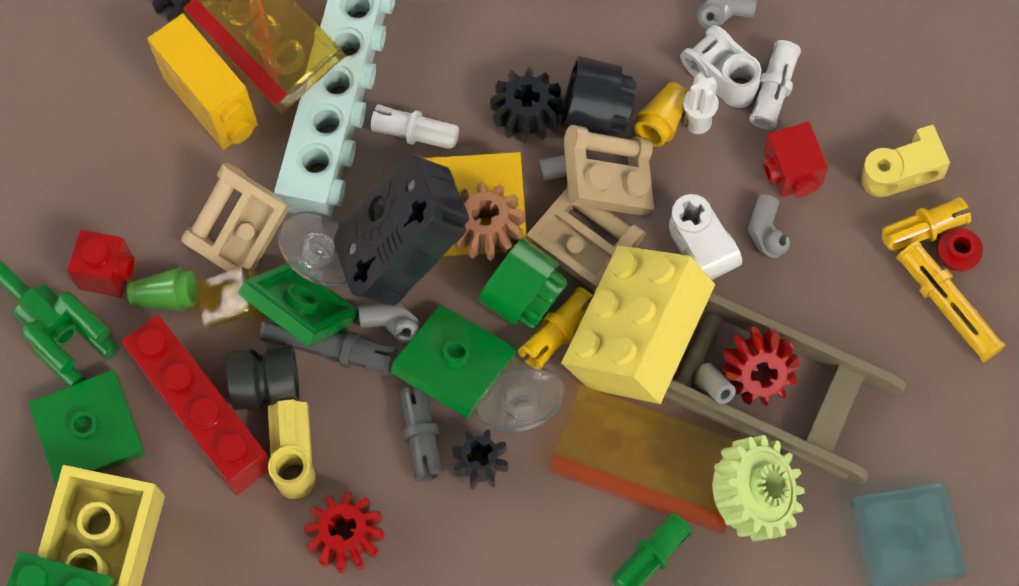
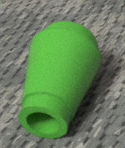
M178 267L138 280L129 281L127 287L128 301L131 307L185 312L187 307H194L197 304L198 286L196 277L192 271H183L182 268Z

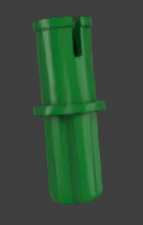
M670 512L664 522L646 541L639 540L636 546L638 549L612 576L611 581L613 585L643 586L658 569L664 570L668 565L666 560L693 534L689 524L679 515Z

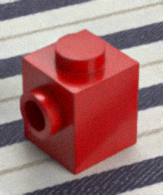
M808 121L767 134L763 150L765 156L763 169L769 184H776L781 198L795 194L796 197H803L817 191L823 185L828 165L810 122Z
M80 229L67 271L79 290L122 298L126 283L133 275L135 257L123 237Z

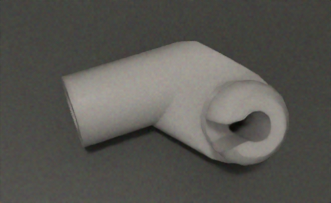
M401 303L395 306L389 304L359 306L361 328L384 326L402 343L408 344L422 328L418 318Z
M711 363L702 364L694 373L692 380L694 390L709 397L711 396L718 404H726L733 399L736 392L735 387Z

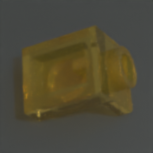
M240 267L199 282L198 290L203 325L214 329L248 316L264 321L265 314L237 294L243 281L259 274Z

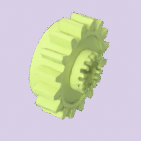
M766 435L733 441V447L721 451L723 458L714 466L715 472L712 483L714 500L721 516L725 520L724 522L726 525L735 528L739 537L750 535L751 540L754 542L785 536V529L794 528L797 525L792 514L803 512V507L796 501L797 495L805 493L804 488L797 486L795 479L801 474L800 469H791L789 466L793 455L791 452L780 454V442L778 440L768 442Z

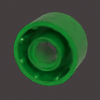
M523 237L499 265L477 300L513 327L520 321L528 328H536L566 288L567 281L566 278L556 272L560 264Z

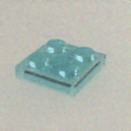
M945 482L852 498L850 503L870 586H916L964 578L968 574Z

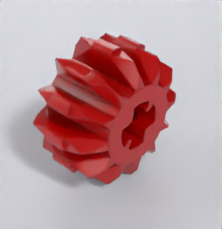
M754 326L751 328L750 338L746 340L741 335L735 334L733 340L737 348H723L722 355L727 363L720 367L721 374L735 387V395L741 394L743 402L748 405L759 396L762 405L767 407L770 403V395L776 393L778 397L786 399L787 393L783 386L797 385L798 377L794 370L800 367V359L797 354L792 353L794 346L790 339L786 337L780 339L777 330L770 328L762 336L759 329ZM762 363L764 368L758 370L756 365Z
M344 492L341 504H336L334 497L327 495L325 496V502L328 509L324 511L319 507H312L310 513L318 522L304 525L305 534L314 537L306 545L310 554L320 553L318 562L323 568L329 566L336 558L335 564L338 573H345L348 560H353L355 567L358 570H362L365 565L361 555L365 553L370 557L376 558L379 555V551L371 542H379L385 539L384 530L375 527L382 521L381 513L378 510L368 512L371 503L367 497L359 499L353 506L354 502L351 492ZM346 524L352 534V537L347 540H343L337 530L339 526Z

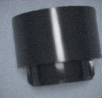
M577 56L564 99L561 129L567 130L570 125L586 127L588 132L607 135L608 132L615 134L624 132L634 103L636 81L633 80L632 76L622 74L621 65Z

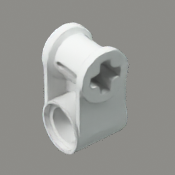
M711 26L706 31V37L694 48H686L681 52V61L693 77L703 73L705 78L714 77L716 79V94L729 106L744 108L753 104L757 99L762 71L760 63L755 57L739 46L721 27ZM735 78H744L749 82L745 84L735 83L732 80Z
M696 194L680 197L672 208L669 233L682 255L691 256L711 280L741 266L743 260L735 241L724 229L708 201ZM683 216H686L689 220L683 222ZM697 219L698 224L694 225L692 221Z

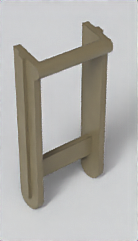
M711 293L705 306V317L675 381L671 380L664 398L674 406L687 408L745 436L753 438L766 435L768 442L778 440L781 444L780 452H791L793 458L841 480L864 485L869 475L868 472L858 464L832 453L862 383L892 396H901L905 390L906 383L900 377L715 293ZM722 321L728 322L747 332L751 331L752 326L757 327L762 336L770 328L777 330L780 339L785 337L790 339L794 346V353L836 371L806 441L729 405L718 404L713 398L691 389L694 373L703 364Z

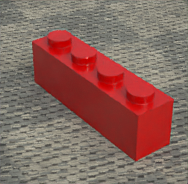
M159 314L121 341L132 360L236 496L269 472V458L264 449Z

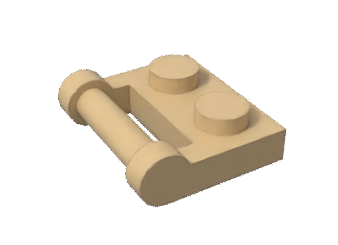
M570 125L567 128L564 136V149L570 205L646 216L655 210L649 164L653 145L649 138L635 136L632 139L591 133L588 132L586 127ZM586 150L628 157L629 166L587 159Z
M223 163L216 174L219 178L193 227L186 228L181 241L243 282L250 279L291 204L249 178L239 168L229 163ZM236 189L242 195L218 238L213 242L208 235L233 190Z
M567 187L527 233L526 237L530 243L558 262L561 268L595 292L617 245L637 248L645 237L646 232L635 224L630 227L608 210L570 205ZM576 208L619 241L615 246L611 245L568 212Z

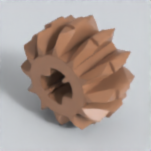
M481 181L477 186L478 193L473 194L465 188L460 192L461 200L464 202L469 214V221L465 224L466 233L454 245L457 249L468 246V256L472 259L479 254L480 250L485 251L486 258L492 261L495 258V249L498 248L508 255L512 250L510 241L522 239L523 230L519 226L525 222L524 211L516 209L518 198L515 194L504 197V187L500 183L494 187L492 192H487L486 185ZM491 218V224L481 225V219Z

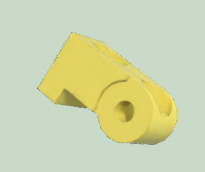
M934 125L917 129L911 144L896 148L895 150L878 148L870 152L866 157L860 178L861 185L865 191L872 196L886 197L943 179L950 161Z

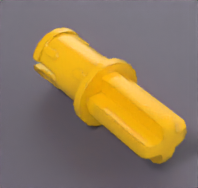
M957 197L953 201L929 210L923 207L916 210L915 215L885 226L882 229V241L888 250L893 252L905 248L917 240L933 242L937 239L938 234L969 224L971 222L970 212L958 213L952 216L953 213L969 207L964 199Z

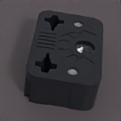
M411 153L406 154L339 226L334 236V246L349 289L353 295L385 305L395 306L439 262V259L464 236L467 231L465 224L469 221V214L464 202L461 200L455 180L448 167Z

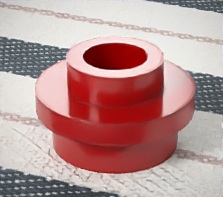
M953 228L941 236L937 245V254L945 267L952 271L964 272L973 269L979 263L983 255V245L980 238L971 230ZM953 244H964L968 248V252H957Z

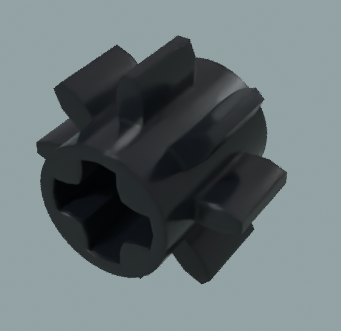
M489 429L484 432L483 436L473 437L469 431L465 432L466 443L463 448L459 446L452 447L453 456L463 460V462L458 463L454 467L455 476L467 474L470 479L471 489H474L478 482L485 481L490 486L495 487V474L497 470L508 472L509 469L508 462L498 458V456L503 455L507 451L506 442H499L495 445L491 440ZM479 452L483 458L488 457V464L481 466L478 461H473L472 455Z

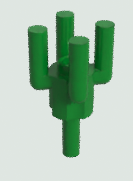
M0 260V284L19 302L13 311V316L24 326L22 329L23 336L33 345L34 353L68 387L85 380V377L74 367L75 360L60 347L68 343L74 337L76 331L106 360L112 358L118 352L119 346L108 337L110 329L74 294L66 291L57 296L45 284L37 288H30Z

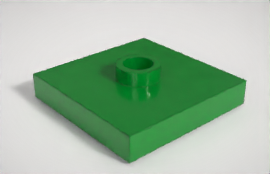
M293 261L243 281L237 293L308 347L353 325L359 315L356 307Z
M440 304L392 363L390 373L464 417L469 418L513 361L517 348Z
M115 369L28 402L56 486L63 465L101 473L146 455Z

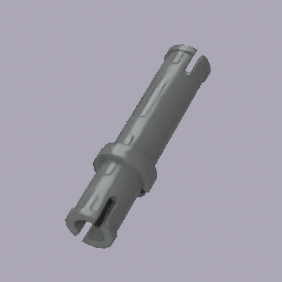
M266 315L264 319L268 323L262 322L259 335L261 341H268L283 346L293 345L297 350L340 361V366L349 369L354 365L390 376L392 374L390 373V366H392L398 355L397 347H389L360 339L359 333L351 331L347 335L337 332L308 347Z

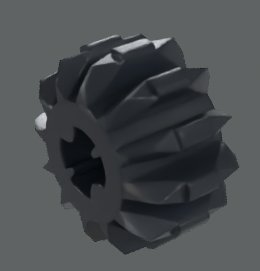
M530 67L526 69L525 76L521 77L511 69L508 74V82L498 80L495 85V93L497 95H493L490 98V108L495 112L493 114V122L496 127L505 126V135L508 139L519 132L525 144L529 141L530 134L533 133L541 140H544L547 136L546 128L556 130L559 126L560 118L558 115L564 112V101L559 98L561 96V87L558 83L549 84L550 76L547 74V71L536 78L533 77V70ZM523 103H531L532 107H523Z

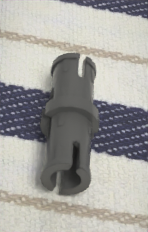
M413 386L416 404H414L413 394L410 393L409 387H405L398 394L401 399L406 428L403 430V438L405 443L410 445L415 481H429L426 467L427 462L433 480L439 479L444 476L436 441L440 433L438 424L432 421L428 395Z

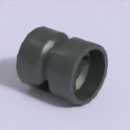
M293 345L268 347L261 356L255 349L228 352L227 379L233 410L259 408L263 400H268L271 405L282 400L294 399L299 401V375Z

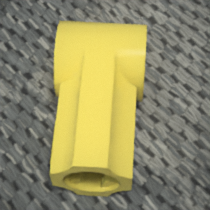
M294 399L277 401V403L268 406L270 439L268 470L281 495L289 499H299L308 495L316 482V475L312 464L309 405L307 402H300ZM300 465L303 467L302 473L296 479L285 480L281 478L282 473L289 466Z

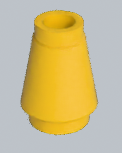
M667 83L665 88L637 113L634 126L636 135L649 138L654 147H661L665 142L671 141L674 138L682 116L684 97L688 91L678 83Z

